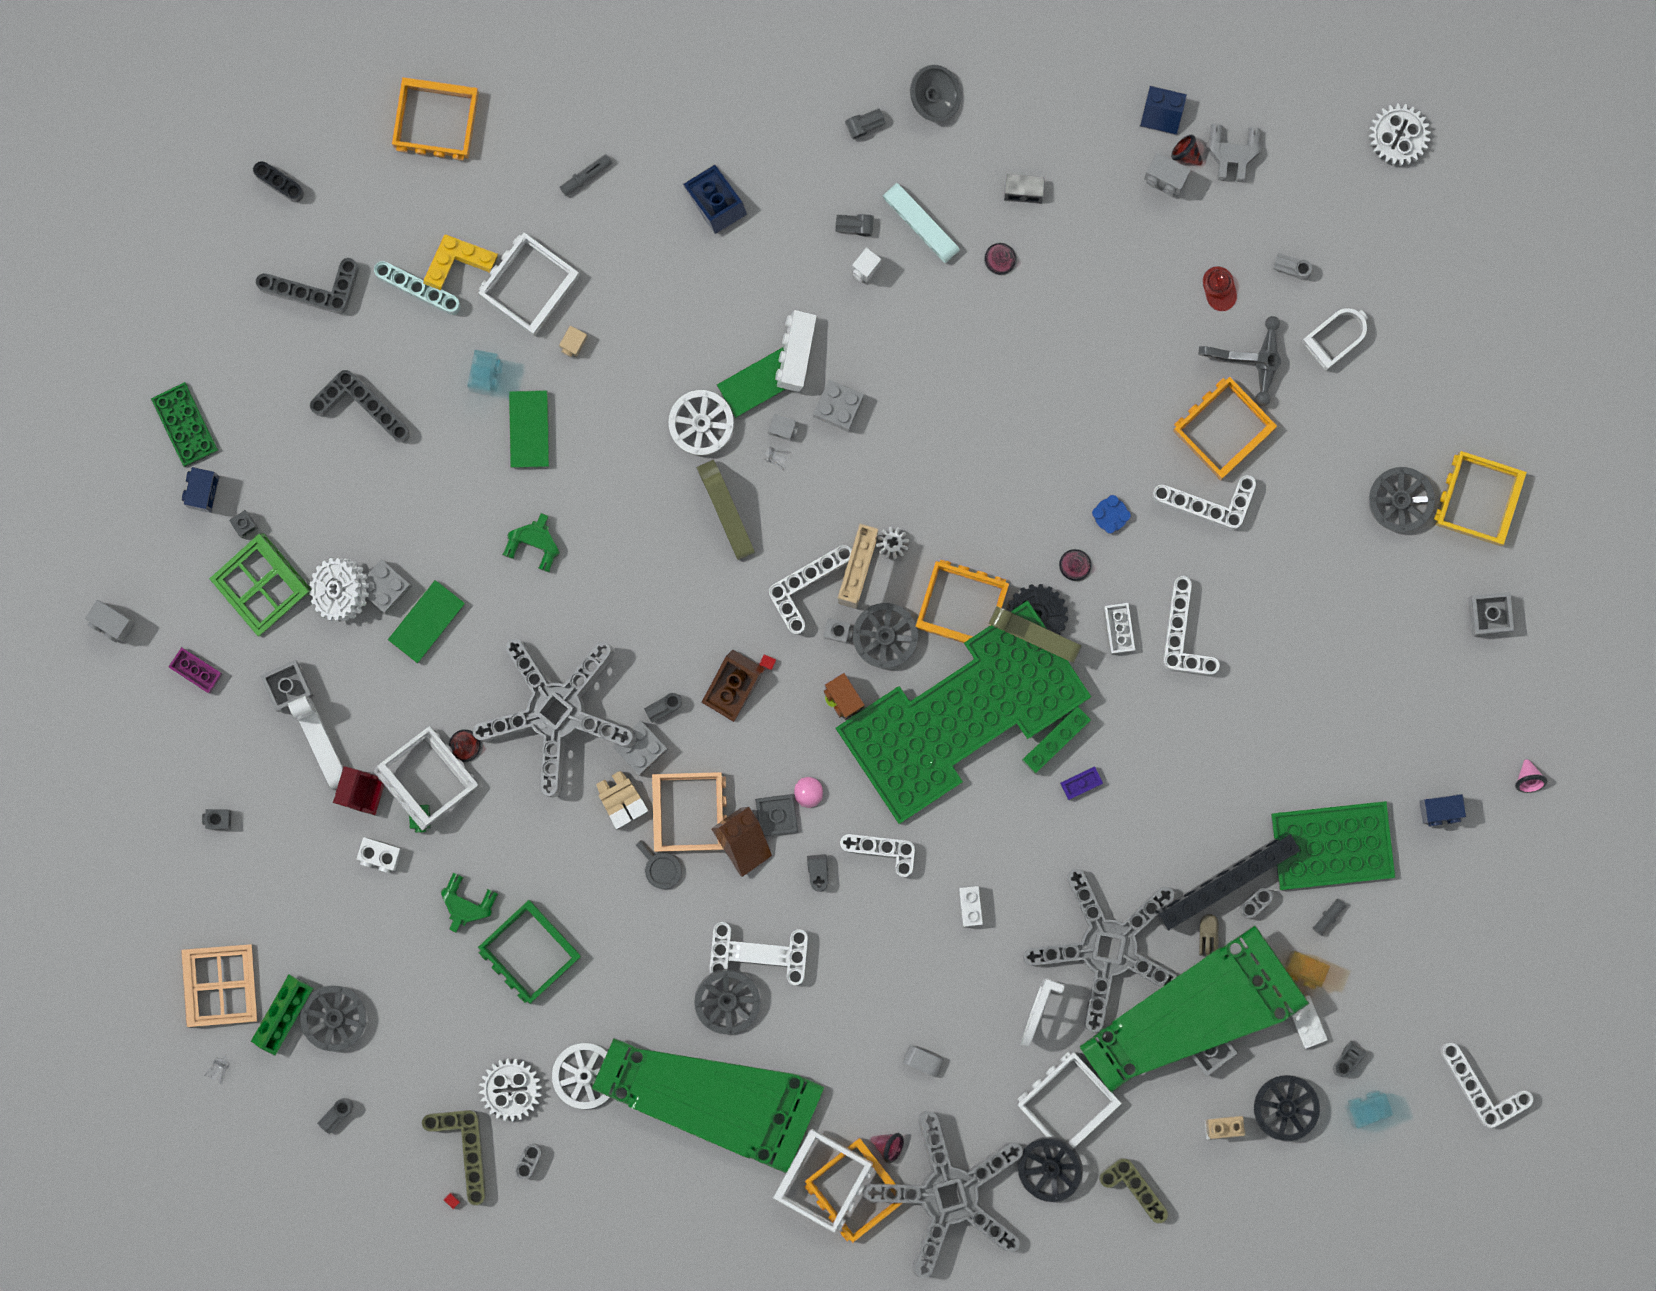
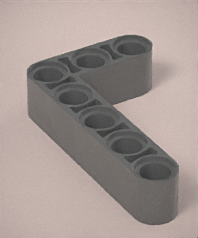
M344 258L340 262L331 292L267 273L259 274L255 283L264 293L341 314L348 308L359 268L352 258ZM349 263L354 264L351 272L344 270L345 265ZM269 279L270 284L267 287H261V281ZM341 282H348L346 290L339 289ZM282 284H287L288 290L284 293L279 292V287ZM301 289L306 290V295L303 298L297 297V293ZM323 294L325 296L324 301L316 303V296ZM342 300L343 305L340 308H334V302Z
M349 370L340 371L310 402L312 412L317 416H324L348 393L397 442H405L410 436L408 428ZM345 375L351 376V381L348 384L342 383V378ZM362 388L365 390L364 395L360 398L356 397V390ZM331 389H337L338 393L335 397L331 398L328 396V392ZM318 402L324 403V408L321 411L315 410V405ZM371 402L378 403V408L375 411L369 410ZM385 415L392 417L389 424L382 423V418ZM399 428L405 429V435L400 438L396 437V431Z

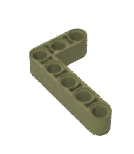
M714 459L697 466L698 473L710 496L737 560L754 554V548Z
M998 606L995 607L988 622L990 625L1072 663L1075 662L1082 645Z
M474 1110L426 1115L422 1119V1127L426 1131L461 1129L467 1199L472 1205L482 1204L486 1199L480 1122L477 1112ZM468 1113L472 1114L475 1118L473 1124L465 1122V1116ZM448 1115H452L456 1120L453 1126H448L445 1122ZM429 1117H433L436 1120L434 1128H429L426 1124ZM469 1133L476 1135V1142L474 1144L468 1143L466 1139ZM471 1152L478 1155L476 1163H471L468 1159V1155ZM472 1172H477L480 1175L478 1182L471 1181L470 1174ZM474 1191H478L482 1195V1199L479 1202H475L472 1199Z

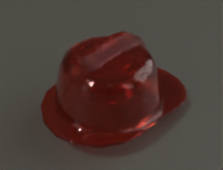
M1220 266L1208 269L1204 273L1202 280L1209 305L1217 311L1231 309L1237 299V292L1231 273L1226 268Z

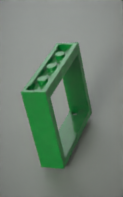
M530 900L522 905L478 946L480 949L478 953L485 961L489 959L493 963L491 968L498 975L502 973L506 978L504 982L511 989L515 987L519 992L517 996L524 1003L528 1002L529 1004H532L582 957ZM527 910L571 957L566 964L532 995L487 948Z

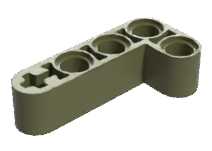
M1120 1158L1100 1173L1099 1181L1104 1187L1111 1188L1120 1181H1123L1154 1222L1163 1223L1168 1217L1167 1210L1128 1159ZM1121 1162L1128 1163L1129 1169L1127 1172L1122 1173L1119 1171L1118 1166ZM1107 1173L1113 1175V1182L1110 1184L1103 1182V1176ZM1134 1177L1140 1179V1186L1137 1188H1132L1130 1185V1181ZM1145 1193H1149L1152 1196V1201L1148 1204L1142 1202V1196ZM1157 1202L1158 1205H1155V1207L1159 1211L1163 1210L1162 1218H1154L1156 1215L1154 1210L1151 1208L1148 1211L1147 1208L1152 1207Z

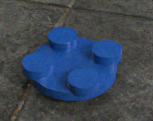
M1110 495L1107 499L1102 500L1092 511L1097 525L1109 534L1121 529L1131 517L1125 504L1118 500V497L1115 495Z

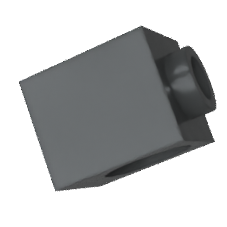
M246 510L229 520L241 538L258 529Z
M205 809V813L202 814V825H205V829H231V810ZM215 814H219L221 817V821L217 825L212 823V817Z

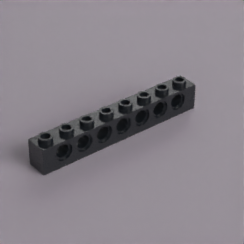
M1285 832L1155 911L1164 929L1169 931L1296 854L1300 849L1291 834Z

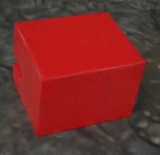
M764 654L759 665L772 671L776 659Z
M449 1193L444 1199L452 1209L460 1203L452 1193Z

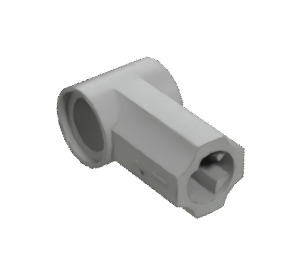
M1278 253L1273 269L1305 280L1311 275L1312 265L1307 260H1300ZM1302 265L1306 266L1309 270L1305 274H1301L1298 271V268Z

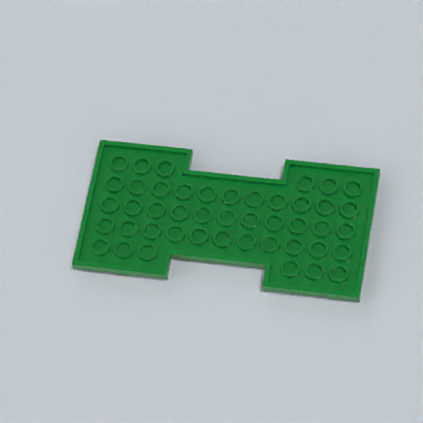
M1029 601L1011 611V613L1046 629ZM990 625L964 642V645L974 658L972 661L911 701H909L901 687L898 686L835 729L898 824H900L961 784L963 781L953 765L1010 727L1017 724L1025 737L1029 739L1091 698L1092 696L1068 660Z

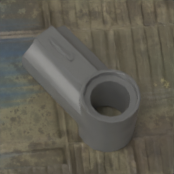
M880 108L862 116H853L847 119L845 124L852 139H857L866 135L868 131L886 124Z
M858 214L857 216L837 215L835 231L855 233L860 236H872L874 216L867 214Z
M669 693L662 699L645 707L644 710L653 723L667 714L678 710L682 706V698L676 693ZM672 696L678 699V704L675 707H671L668 704V700Z
M348 1098L339 1099L317 1124L325 1132L331 1134L345 1117L352 1112V1101ZM341 1102L347 1104V1112L340 1111L339 1104Z

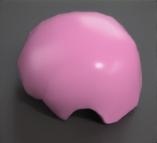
M813 777L801 778L794 788L795 800L802 807L812 808L817 806L823 798L822 784Z

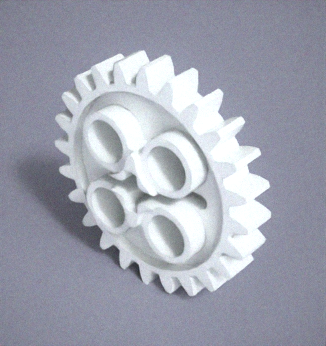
M1398 103L1395 109L1389 105L1388 112L1383 108L1381 110L1382 115L1377 113L1375 115L1377 120L1371 121L1375 127L1369 128V131L1373 132V134L1368 136L1369 139L1374 140L1369 145L1376 146L1373 153L1379 151L1380 155L1378 158L1386 157L1385 163L1389 159L1392 160L1393 166L1396 161H1399L1400 166L1403 165L1404 160L1408 165L1411 163V158L1417 161L1416 154L1419 156L1424 154L1421 149L1426 150L1428 148L1424 143L1430 142V139L1426 136L1431 133V131L1425 130L1429 124H1423L1426 117L1419 118L1421 111L1414 113V107L1407 110V104L1400 109ZM1390 119H1398L1400 125L1393 126L1390 123ZM1404 120H1407L1408 123L1395 149L1392 150L1391 146L1397 137V133L1401 129ZM1411 126L1416 128L1417 134H1410L1407 128ZM1382 136H1390L1391 142H1383ZM1399 144H1406L1408 151H1401Z
M507 1058L506 1064L499 1060L498 1067L492 1064L493 1071L486 1069L489 1075L482 1076L485 1083H480L479 1085L484 1087V1090L480 1091L479 1094H484L485 1097L481 1101H487L484 1108H492L489 1114L497 1112V1119L503 1115L504 1121L507 1120L508 1116H510L511 1121H514L517 1115L521 1120L522 1113L529 1116L528 1109L535 1110L532 1105L533 1103L539 1104V1101L535 1098L542 1095L537 1092L542 1086L536 1085L540 1078L534 1079L533 1076L537 1072H530L531 1065L525 1068V1061L518 1065L517 1059L513 1061V1064H511L509 1058ZM522 1074L524 1076V1083L522 1085L515 1083V1075ZM499 1075L505 1078V1084L501 1087L495 1083V1078ZM509 1084H511L512 1088H528L525 1091H514L512 1095L509 1092H493L494 1089L508 1088ZM522 1093L526 1096L524 1104L517 1103V1094ZM499 1095H504L507 1099L504 1106L498 1105L496 1101Z

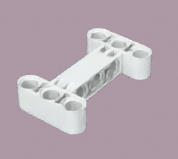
M719 922L714 926L710 973L714 972L713 967L716 964H722L724 969H728V960L788 966V982L792 985H799L803 982L808 936L803 930L793 931L790 937V946L786 947L730 941V925L725 922ZM720 925H725L728 929V933L725 936H719L717 933V928ZM796 933L804 934L805 940L803 943L797 944L794 941ZM719 944L724 945L726 948L725 954L721 956L715 952V948ZM800 952L803 955L800 963L793 962V953ZM793 971H798L801 974L800 981L792 982L790 974Z

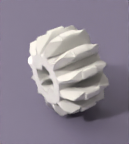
M889 527V534L882 530V534L885 537H877L883 543H878L876 546L879 548L884 547L879 553L883 554L887 551L886 559L890 557L891 553L895 560L897 559V552L901 557L904 556L900 549L908 550V547L902 544L909 543V539L902 540L906 533L903 532L898 535L900 528H897L895 533H893L892 527ZM892 539H896V543H898V545H894L893 548H890V544H887V542L892 541Z

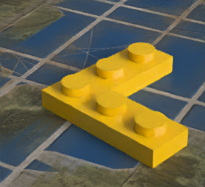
M444 234L425 275L423 284L441 290L455 260L490 273L498 254Z

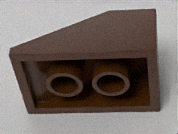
M731 650L723 660L701 703L734 722L758 684L765 668L737 651Z
M750 807L739 808L711 828L741 877L772 856L761 826Z

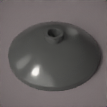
M928 65L921 68L914 75L910 86V97L914 108L923 118L932 122H942L948 120L957 112L961 102V89L956 77L950 70L940 65Z

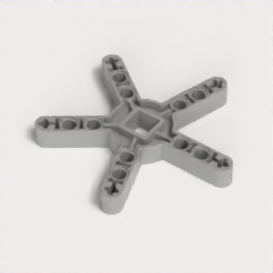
M511 639L507 642L506 651L533 694L528 701L527 710L479 723L474 727L473 735L482 742H490L532 729L543 736L540 788L544 795L556 798L561 794L565 739L572 737L579 730L626 748L635 745L637 738L632 731L586 714L585 705L581 698L613 659L615 651L611 645L606 642L597 643L566 683L560 684L549 683L523 642L517 639ZM515 645L518 646V651L523 655L520 656L517 652L514 651ZM603 648L607 651L606 655L601 651ZM595 657H599V659H601L602 661L600 662L599 660L595 659ZM529 660V667L523 669V662ZM595 662L596 668L593 671H589V664ZM539 676V683L533 685V678ZM583 677V685L577 686V679ZM556 699L568 708L557 724L544 715ZM519 718H523L522 726L517 727L516 721ZM594 720V728L588 730V722ZM501 723H504V724H505V729H504V731L499 732V731H498V726H499ZM612 727V734L605 736L606 728ZM483 729L488 731L484 733V736L480 735V733H483ZM621 734L630 738L629 740H623L618 736ZM556 745L557 752L551 755L550 748ZM555 764L556 771L550 774L549 767ZM554 786V789L548 791V787Z
M1073 869L1068 873L1067 880L1089 928L1085 931L1080 943L1030 948L1024 952L1023 959L1026 964L1031 966L1083 960L1087 967L1095 972L1085 1027L1090 1032H1099L1103 1027L1112 977L1114 975L1121 974L1129 969L1161 988L1168 981L1169 975L1172 976L1170 981L1178 977L1137 954V941L1135 935L1157 916L1156 913L1149 914L1146 911L1147 904L1153 903L1157 911L1162 907L1153 898L1156 897L1158 900L1162 897L1161 891H1168L1170 893L1168 895L1169 900L1163 899L1160 902L1165 906L1173 901L1174 892L1170 887H1161L1123 923L1116 920H1106L1085 874L1080 869ZM1074 872L1077 875H1081L1079 882L1080 884L1085 883L1086 886L1075 890L1074 887L1078 886L1076 881L1071 880ZM1081 890L1089 892L1088 900L1083 901L1079 898ZM1090 907L1097 909L1098 914L1095 918H1090L1087 915V910ZM1139 916L1142 919L1140 927L1133 926V917ZM1101 936L1120 939L1117 960L1097 956ZM1073 947L1076 954L1073 958H1068L1065 955L1066 948ZM1049 949L1056 951L1057 955L1054 960H1049L1046 957V952ZM1039 950H1043L1042 957L1044 962H1040L1041 958L1034 959L1033 963H1031L1030 959H1027L1030 951H1033V954L1036 955L1040 954ZM1141 961L1146 962L1148 965L1145 972H1140L1137 969V965ZM1157 971L1164 973L1165 977L1161 982L1156 981L1154 978V974ZM1100 980L1106 982L1107 987L1104 991H1098L1096 988V984ZM1099 999L1102 1001L1103 1007L1101 1010L1093 1008L1092 1003L1094 1000ZM1091 1011L1102 1013L1101 1017L1097 1016L1096 1022L1099 1023V1026H1096L1094 1029L1089 1025V1021L1094 1019V1015H1090Z
M930 1111L922 1112L918 1117V1123L932 1172L925 1177L922 1185L870 1183L865 1185L862 1191L863 1197L871 1202L921 1203L924 1211L930 1216L913 1264L914 1274L920 1278H927L931 1275L949 1224L959 1223L964 1220L969 1222L1001 1249L1007 1252H1015L1019 1247V1239L977 1206V1188L1020 1159L1023 1154L1022 1147L1017 1143L1009 1142L965 1172L959 1168L951 1167L937 1115ZM926 1116L932 1117V1120L929 1123L930 1127L935 1128V1130H929L926 1132V1129H930L929 1124L924 1123V1120L927 1119ZM933 1133L938 1137L935 1144L929 1142V1136ZM1010 1147H1011V1148H1016V1150L1014 1151L1015 1155H1011V1154H1010V1155L1004 1157V1156L1001 1154V1153H1003V1154L1007 1155L1008 1153L1011 1152ZM938 1152H941L943 1155V1160L940 1163H936L934 1160V1156ZM995 1157L1001 1159V1164L997 1168L992 1164ZM979 1168L985 1170V1176L981 1179L976 1175ZM955 1183L960 1202L943 1207L937 1188ZM873 1187L875 1191H882V1195L873 1194V1198H871L868 1191H871ZM890 1188H894L896 1195L894 1198L889 1199L887 1191ZM912 1188L915 1191V1196L912 1199H908L906 1192ZM978 1214H982L984 1218L981 1224L975 1223V1217ZM993 1226H997L999 1229L996 1236H991L990 1229ZM934 1227L940 1228V1234L937 1237H933L931 1234ZM1005 1237L1012 1240V1247L1007 1246V1243L1001 1238ZM928 1245H932L934 1251L931 1255L927 1256L925 1248ZM924 1257L926 1259H929L930 1263L922 1260L921 1258ZM924 1265V1267L927 1268L926 1272L922 1271L921 1273V1271L918 1268L919 1266Z

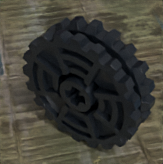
M1031 584L1029 589L1023 587L1020 589V594L1015 593L1013 595L1014 600L1009 601L1010 609H1006L1007 611L1011 612L1026 601H1029L1033 609L1037 610V613L1039 611L1042 613L1040 619L1046 629L1061 636L1060 630H1065L1064 622L1068 621V617L1065 616V613L1068 612V607L1063 606L1065 600L1058 597L1060 595L1058 591L1053 593L1050 586L1045 589L1043 584H1039L1038 587H1034Z

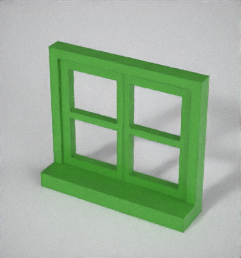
M265 533L258 534L209 578L258 637L266 632L302 598L310 595L309 592L312 590ZM256 550L273 567L259 581L243 565V562ZM238 566L254 583V586L240 598L224 580ZM277 574L294 592L279 606L263 588ZM259 590L275 608L261 622L245 605Z

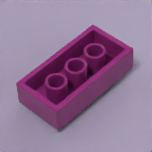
M182 647L168 666L209 694L223 675Z

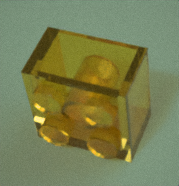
M1297 951L1290 952L1284 966L1294 982L1301 980L1304 982V986L1316 990V987L1322 988L1330 969L1329 965Z

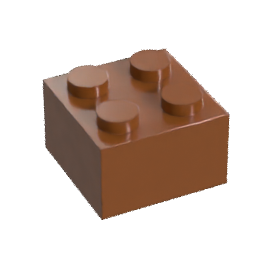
M845 673L825 684L824 694L829 702L833 700L836 704L834 710L839 718L843 716L846 720L865 708L864 703Z

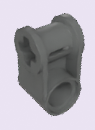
M827 855L807 856L810 884L815 891L822 892L828 887ZM817 878H821L822 881H825V883L821 884L820 888H818V886L814 884V882L817 881Z
M1350 1040L1334 1063L1333 1071L1336 1076H1349L1364 1058L1367 1051L1361 1050ZM1341 1063L1347 1065V1072L1345 1074L1340 1073L1338 1070V1066Z

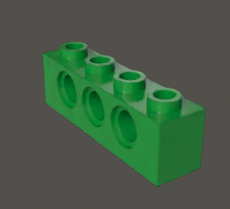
M1077 706L1021 761L1036 774L1091 719Z
M288 974L251 1042L260 1049L276 1056L313 988L304 981Z

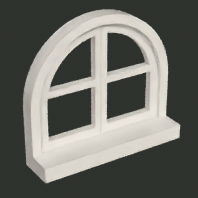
M1048 979L1042 980L1021 1040L1022 1046L1029 1047L1050 990L1062 993L1064 985Z

